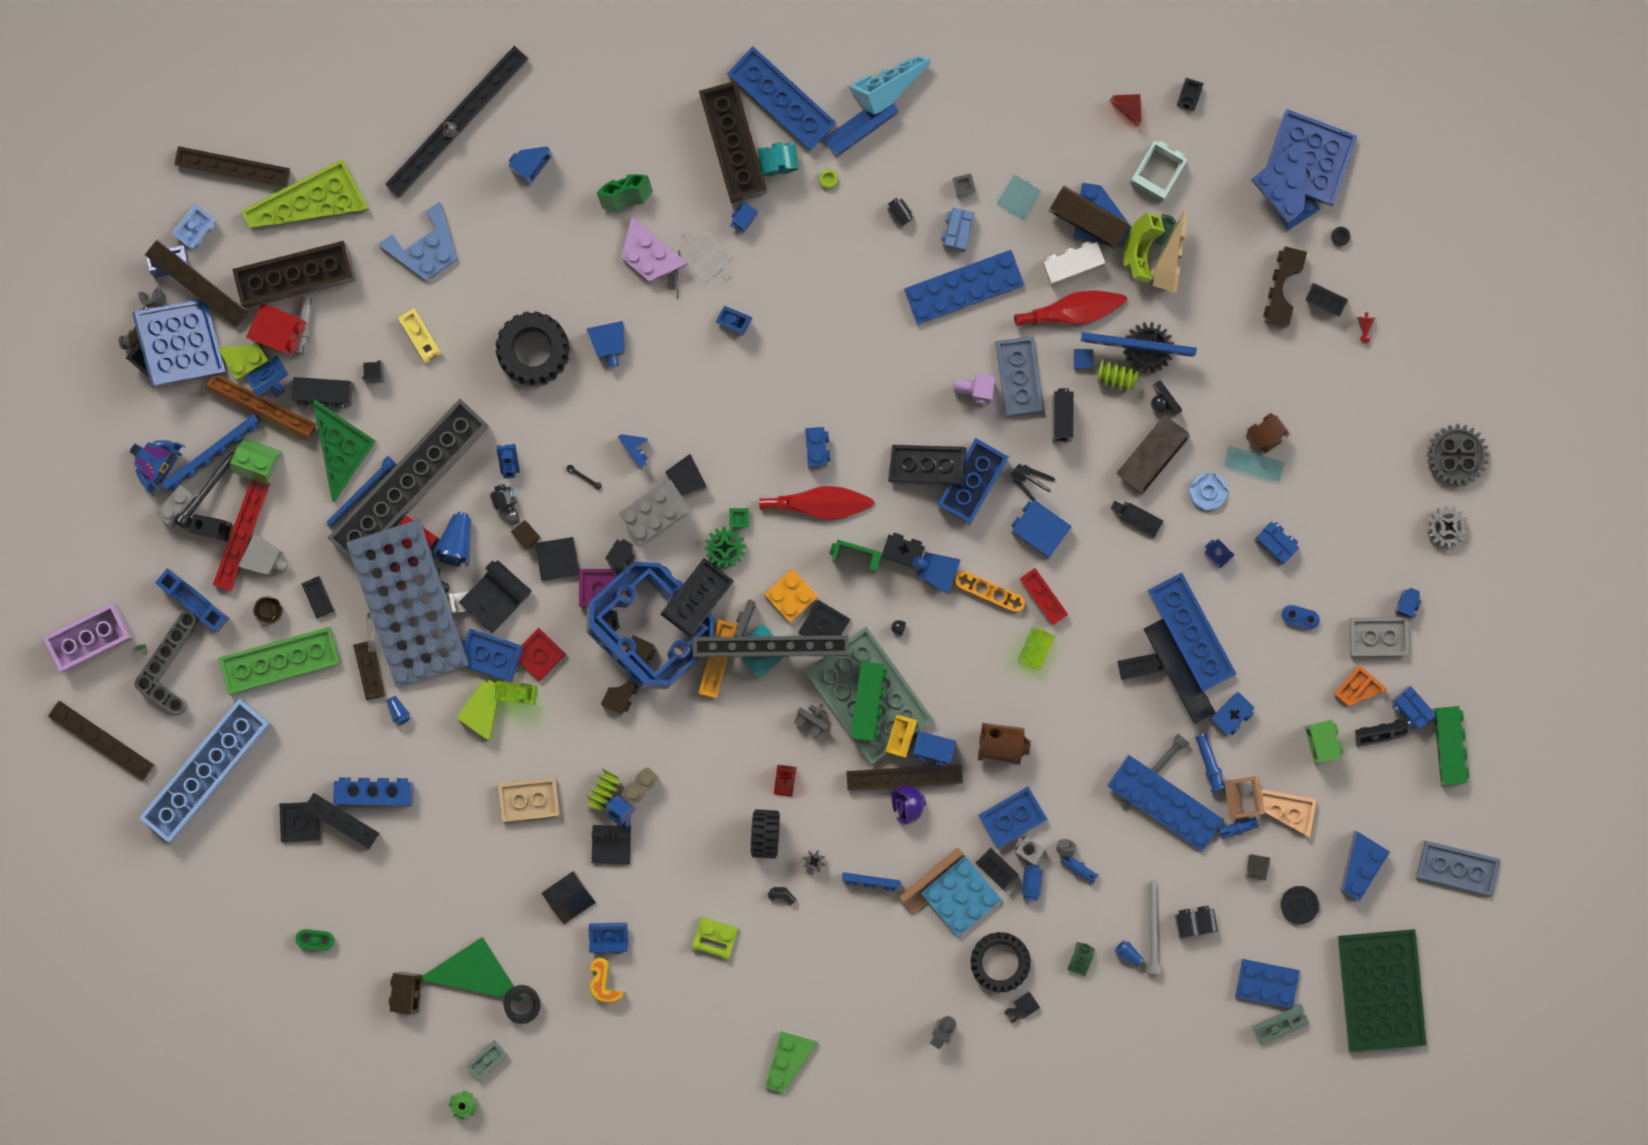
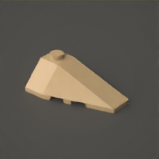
M1182 211L1155 263L1154 269L1150 270L1153 279L1152 285L1171 292H1177L1180 274L1179 259H1181L1183 252L1182 240L1185 237L1187 211Z

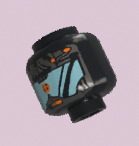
M505 483L495 486V491L490 493L493 508L500 511V513L515 509L514 505L517 504V498L513 487H506Z

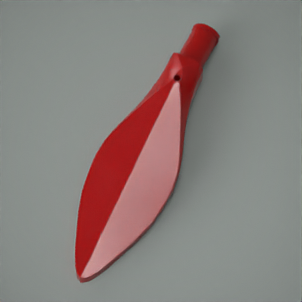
M1097 290L1075 292L1043 308L1034 309L1029 313L1015 314L1014 323L1016 326L1032 324L1033 326L1040 324L1083 325L1107 316L1126 302L1127 297L1118 293Z
M820 486L793 495L778 496V498H759L760 510L778 509L779 511H792L822 520L846 518L860 513L875 504L874 500L870 497L837 486Z

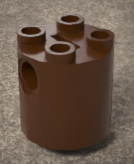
M982 723L978 760L1020 765L1021 758L1030 753L1031 740H1028L1024 735L1025 728Z

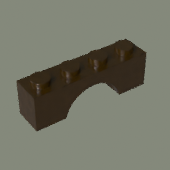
M1287 246L1282 251L1279 250L1276 260L1279 262L1278 269H1274L1272 280H1275L1273 288L1270 287L1267 296L1270 299L1269 306H1265L1263 317H1266L1265 323L1285 328L1289 326L1294 307L1285 299L1283 285L1287 277L1303 271L1307 251Z
M633 635L631 639L636 644L635 653L645 663H647L648 659L652 660L656 652L653 649L655 645ZM629 678L625 684L619 687H609L601 705L623 715L624 712L629 711L632 704L629 700L632 694L636 695L639 686Z

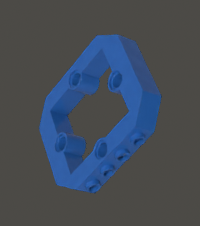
M632 562L587 605V634L640 688L668 689L700 659L693 658V638L689 642L676 640L668 649L667 655L669 660L659 670L654 672L635 653L636 644L634 640L628 637L620 638L602 619L615 606L628 608L636 597L634 589L645 579L656 588L667 600L668 604L683 583L680 580H676L671 575V571L660 563ZM621 594H627L629 600H624ZM711 612L696 630L698 633L694 637H714V618ZM620 646H626L629 652H623ZM674 649H680L683 655L676 654Z

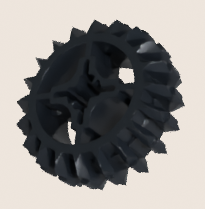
M1143 322V329L1137 324L1135 326L1137 332L1130 329L1129 333L1132 337L1129 335L1125 336V338L1136 339L1141 334L1152 333L1147 341L1153 340V342H1156L1158 336L1163 343L1174 344L1172 341L1168 342L1172 338L1171 334L1168 336L1164 335L1167 329L1165 328L1162 332L1159 331L1161 328L1160 324H1158L1156 329L1153 328L1154 322L1150 323L1149 328H1147L1146 322ZM1128 348L1123 351V354H1130V356L1126 357V361L1133 360L1130 367L1137 364L1136 371H1140L1141 367H1144V374L1147 373L1148 368H1150L1152 374L1155 373V367L1158 371H1161V364L1165 367L1168 366L1165 359L1171 361L1173 358L1165 353L1151 351L1144 356L1146 351L1141 350L1142 355L1138 359L1133 349ZM1150 355L1162 357L1153 363L1145 362Z

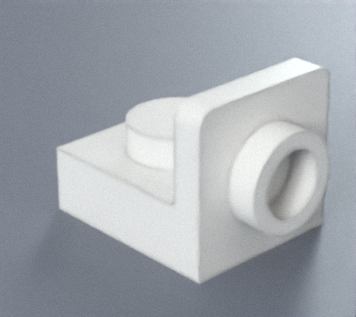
M469 591L449 594V599L447 600L453 614L467 612L459 604V601Z

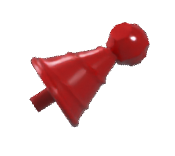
M1365 312V317H1357L1363 333L1360 336V341L1365 344L1370 342L1368 333L1376 319L1375 317H1368L1369 312Z

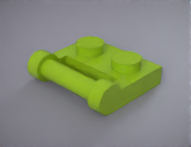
M701 917L691 950H700L722 957V960L728 961L738 927ZM701 937L726 944V950L700 943Z

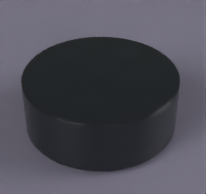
M1337 227L1331 233V241L1336 246L1346 245L1351 237L1349 230L1345 227Z

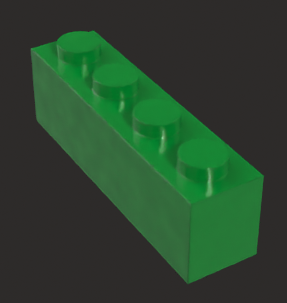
M861 661L851 731L852 739L874 741V738H878L879 726H876L877 718L881 719L882 707H878L879 699L883 700L885 688H881L882 680L886 681L888 670L884 669V664Z
M1459 706L1433 708L1436 714L1434 722L1440 784L1467 783V779H1469V769L1465 767L1467 749L1463 748L1465 730L1461 728V721L1464 720L1463 710H1460Z

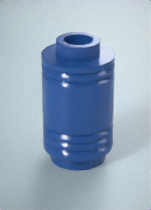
M1028 865V868H1024L1022 895L1025 900L1038 901L1039 897H1041L1043 870H1040L1038 865Z

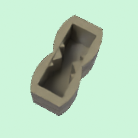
M647 767L638 773L635 782L628 784L624 788L621 796L631 805H634L644 797L647 790L654 787L659 777Z

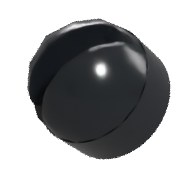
M902 620L894 621L891 625L892 632L902 637L906 622Z

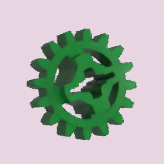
M724 526L721 532L716 528L715 535L709 533L711 540H705L709 546L704 547V550L710 552L706 557H712V564L718 562L717 567L719 568L721 564L728 568L730 563L734 567V561L741 562L739 556H745V553L741 551L746 548V545L741 544L744 538H738L740 532L737 531L734 534L732 527L729 531H726ZM728 535L732 536L737 541V543L730 542L728 540ZM721 536V540L718 542V544L713 545L715 539ZM723 543H727L728 546H731V548L727 549L726 553L723 551V549H720V547L723 546ZM733 551H737L736 555L729 559V555ZM713 552H719L722 555V560L717 558Z

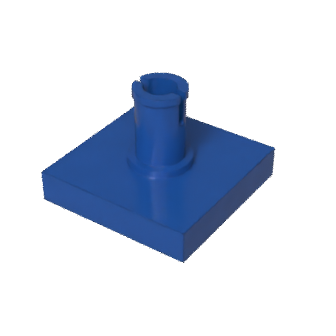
M276 355L269 362L248 375L246 379L257 397L269 388L275 397H279L281 395L278 393V390L281 394L285 392V388L279 381L289 374Z

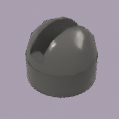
M445 122L443 127L444 137H455L458 134V126L453 122Z
M516 508L507 511L505 514L507 523L512 525L520 523Z

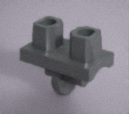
M811 704L808 709L814 712V715L801 707L798 709V715L794 723L803 728L806 722L810 720L814 725L809 733L818 738L829 727V725L816 718L820 716L825 719L827 716L826 713L821 711L824 705L820 704L816 708Z
M945 1016L942 1019H938L932 1032L933 1039L930 1042L931 1045L940 1049L944 1042L949 1044L957 1026L956 1020L953 1017Z

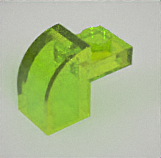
M496 681L494 700L536 705L538 686Z

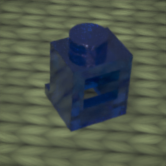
M1212 539L1204 546L1207 550L1203 553L1218 569L1222 568L1235 555L1219 539L1216 541ZM1217 548L1222 551L1220 556L1215 554Z

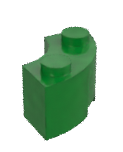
M629 174L624 179L609 181L599 189L597 195L603 209L618 213L628 205L644 204L653 192L647 175Z

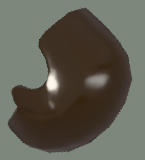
M270 596L261 597L255 602L253 608L254 617L259 623L264 625L275 624L283 614V607L276 598Z

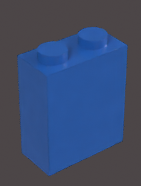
M1034 499L1032 503L1028 501L1022 511L1025 513L1021 519L1017 517L1012 523L1011 527L1014 528L1012 533L1049 559L1072 526Z

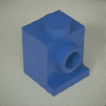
M742 200L740 202L741 209L737 208L731 216L733 220L730 226L738 232L742 230L745 233L758 215V211Z
M1413 588L1403 590L1395 612L1412 619L1416 618L1417 614L1413 612L1414 610L1417 611L1421 604V600H1419L1420 591Z

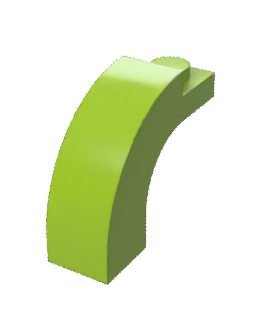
M1146 212L1133 224L1126 237L1123 250L1124 267L1132 270L1134 280L1149 283L1153 280L1148 265L1149 248L1152 242L1165 232L1161 216Z

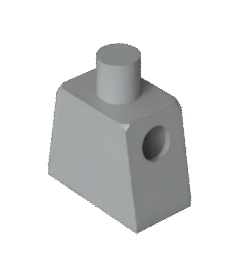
M254 533L239 567L271 576L274 569L284 573L289 563L280 559L282 555L281 550Z

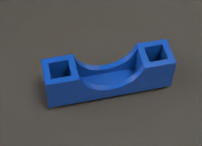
M167 568L155 582L166 593L194 613L199 620L214 632H219L230 619L228 615L171 569Z

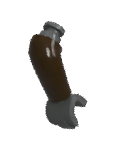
M158 286L154 289L149 300L148 294L138 292L140 302L145 305V307H142V310L161 307L165 303V294ZM136 326L125 337L119 336L118 342L122 350L127 348L133 349L139 343Z

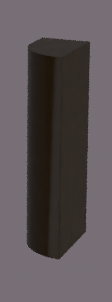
M1066 186L1062 187L1049 209L1050 213L1114 250L1130 224Z
M1164 415L1116 474L1142 496L1190 438L1189 432Z

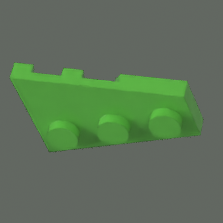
M781 1031L765 1088L784 1093L818 1041Z

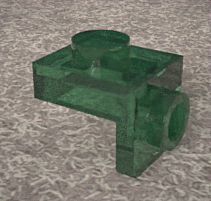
M1164 213L1161 219L1165 232L1154 240L1161 247L1167 241L1176 225V220Z
M1076 942L1067 970L1086 976L1095 948L1086 943Z

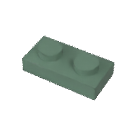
M494 1040L465 1067L479 1081L507 1053Z

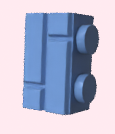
M953 207L951 212H947L945 223L949 224L947 231L943 230L941 241L944 242L943 247L966 252L974 212Z

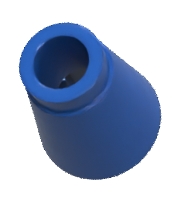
M393 696L386 701L392 721L397 726L411 719L409 716L410 712L397 696Z
M1125 940L1120 942L1115 949L1118 958L1136 967H1139L1144 960L1132 944Z

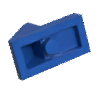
M724 305L716 323L743 336L752 317Z
M620 434L618 438L641 469L647 465L645 460L648 458L641 449L637 451V448L646 443L648 438Z

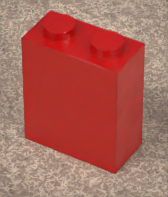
M261 303L246 338L292 357L298 347L299 339L305 331L307 322L297 316Z

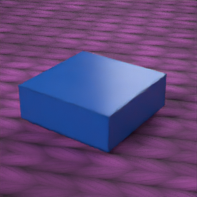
M1074 349V369H1093V349Z

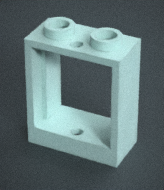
M1154 140L1130 183L1163 202L1187 159L1184 158L1185 155L1180 151L1175 150L1174 152L1168 149L1169 146L1166 143ZM1154 150L1179 164L1165 190L1140 176Z

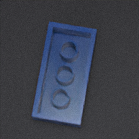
M975 438L966 454L963 486L948 485L937 507L970 525L1009 456Z

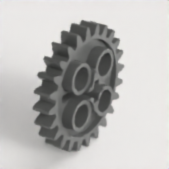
M1456 424L1455 429H1453L1452 425H1449L1448 431L1445 428L1441 429L1442 435L1437 432L1434 434L1437 440L1430 439L1433 446L1427 447L1431 451V453L1426 455V457L1431 458L1427 464H1433L1434 467L1430 471L1436 470L1435 478L1441 475L1442 483L1448 479L1449 485H1452L1454 481L1456 486H1460L1461 481L1464 485H1467L1468 479L1474 482V476L1479 478L1481 477L1479 471L1484 472L1486 470L1482 465L1489 463L1484 459V457L1490 455L1484 452L1488 446L1482 445L1485 439L1479 440L1480 432L1475 435L1473 434L1474 428L1467 431V425H1464L1462 429H1460L1459 424ZM1445 441L1452 443L1453 447L1450 451L1444 448ZM1464 441H1469L1471 443V450L1468 451L1464 449ZM1458 451L1459 454L1474 453L1475 456H1462L1457 460V456L1442 457L1441 453L1454 454ZM1445 460L1452 462V469L1449 470L1444 467ZM1464 460H1469L1472 463L1470 470L1464 468Z

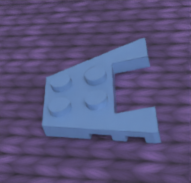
M440 202L425 211L436 226V229L410 247L403 250L393 234L379 243L382 249L425 281H428L458 260Z

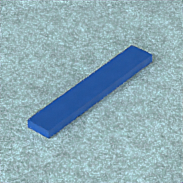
M1082 332L1080 339L1081 342L1187 357H1194L1197 351L1196 347Z

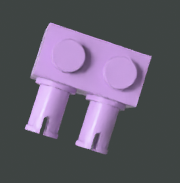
M976 374L973 382L956 379L953 392L970 395L972 397L971 400L975 401L976 405L986 406L992 400L996 377Z

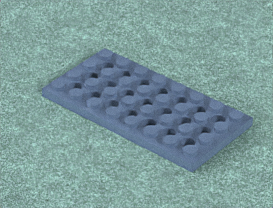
M420 519L346 542L395 686H403L468 666L469 661ZM403 539H410L412 547L405 548L402 544ZM386 544H391L394 547L393 554L385 552L384 546ZM367 550H373L376 553L374 560L367 558ZM416 557L419 561L418 566H411L408 561L409 558ZM391 563H398L400 571L393 572L390 568ZM373 569H381L382 577H374L372 574ZM422 575L425 583L422 585L417 584L415 576ZM397 581H404L407 585L406 590H399L397 588ZM380 586L388 588L389 593L387 596H382L379 593ZM428 593L431 596V601L429 603L423 602L421 594ZM410 599L413 602V607L405 608L403 600ZM385 605H393L395 612L388 614L385 611ZM434 611L437 614V620H429L427 613ZM409 618H418L419 625L415 627L410 625ZM393 622L399 623L401 631L394 632L391 629V624ZM440 629L443 632V638H435L433 635L434 630ZM417 635L424 636L425 643L422 645L418 644L415 637ZM398 641H405L407 649L400 650L397 646ZM440 648H448L449 656H441ZM429 653L432 657L431 662H424L421 658L422 654ZM404 659H411L414 664L413 667H405Z

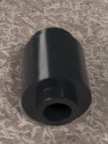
M896 197L888 203L889 208L887 211L901 227L914 218L912 211L902 198L898 200Z

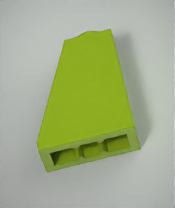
M490 679L488 682L483 680L456 717L487 740L492 738L500 691L497 690L498 685Z

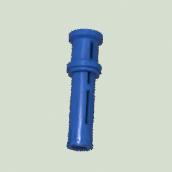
M1207 733L1196 736L1195 739L1207 771L1205 776L1208 777L1211 785L1210 791L1214 792L1224 789L1225 784L1221 775L1222 769L1217 766Z

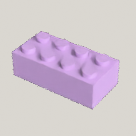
M111 603L43 637L59 672L65 673L132 640L133 637L117 604Z

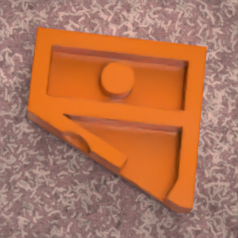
M1358 665L1333 694L1344 704L1351 706L1385 692L1387 688L1361 665Z

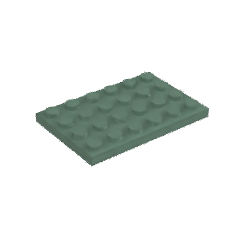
M866 626L849 638L848 656H824L804 672L851 736L861 661L884 664V669H888L886 681L882 680L881 688H885L883 700L879 699L878 707H882L881 719L877 718L876 726H879L878 738H874V741L853 739L872 765L888 753L885 751L896 715L917 720L913 735L934 719Z

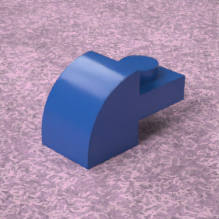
M617 796L606 805V815L624 829H627L631 824V815L636 808L620 796Z

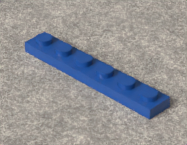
M253 414L161 484L166 490L175 491L186 478L188 480L193 478L197 474L198 469L209 466L213 462L212 459L217 455L220 457L225 454L230 445H236L244 439L242 436L246 433H252L259 428L258 424L261 421Z

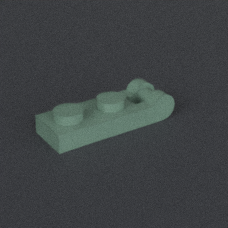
M1297 1004L1291 1010L1253 1025L1252 1027L1259 1044L1261 1045L1307 1025L1309 1021L1307 1016L1303 1014V1006Z

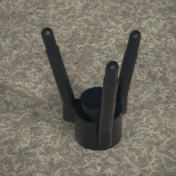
M1019 463L1011 474L1015 478L1013 482L1019 485L1033 501L1036 498L1022 483H1025L1027 479L1045 491L1051 492V489L1031 477L1030 474L1034 473L1052 481H1055L1054 477L1032 469L1026 464L1023 466Z

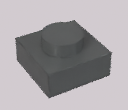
M971 173L952 178L957 197L976 193Z

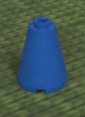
M457 512V514L452 515L432 552L434 559L437 556L440 558V562L460 567L462 563L465 564V567L469 566L471 518L468 517L467 513Z

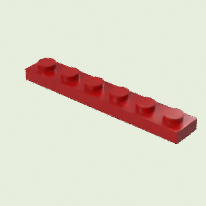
M250 480L213 585L232 591L240 570L239 564L250 543L271 483L268 482L265 485Z

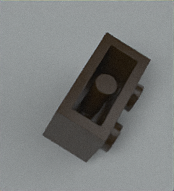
M403 971L393 973L390 981L392 988L389 998V1012L409 1015L419 1013L422 974Z

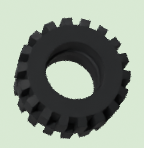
M754 810L750 849L752 858L776 859L780 827V813L778 810Z

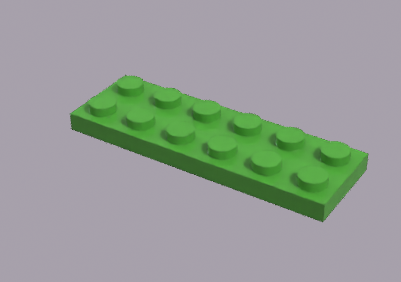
M331 627L218 657L228 695L341 664Z

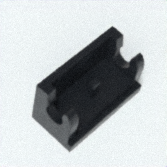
M1313 282L1305 301L1340 317L1348 299Z
M991 847L976 861L1002 889L1006 888L1019 875Z

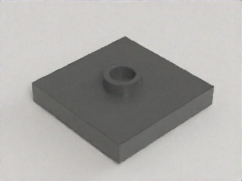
M748 599L744 611H740L736 620L739 624L734 633L735 637L744 636L756 606L755 601Z

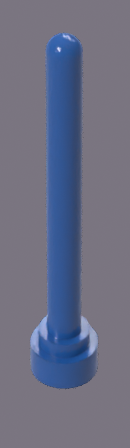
M389 456L382 461V467L327 521L329 527H332L387 472L389 473L397 465Z

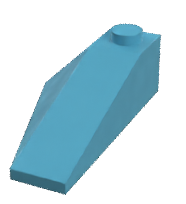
M919 55L899 63L898 68L881 70L882 74L871 77V75L863 77L849 85V88L866 111L872 114H880L884 109L891 106L931 61Z

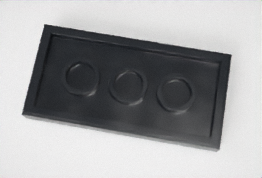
M892 445L888 482L963 486L967 448L956 446Z
M703 558L660 615L691 638L734 580Z

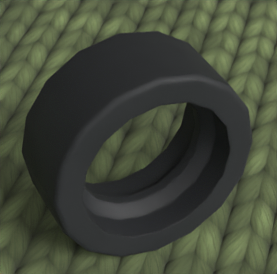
M517 985L512 987L505 994L503 1000L504 1011L507 1017L518 1024L533 1021L540 1012L539 996L530 986ZM519 994H527L533 1000L532 1010L523 1015L514 1013L510 1005L512 999Z

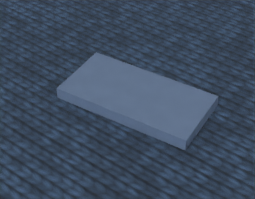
M1034 336L996 341L1005 417L1044 412Z
M1424 840L1416 878L1492 897L1500 859Z

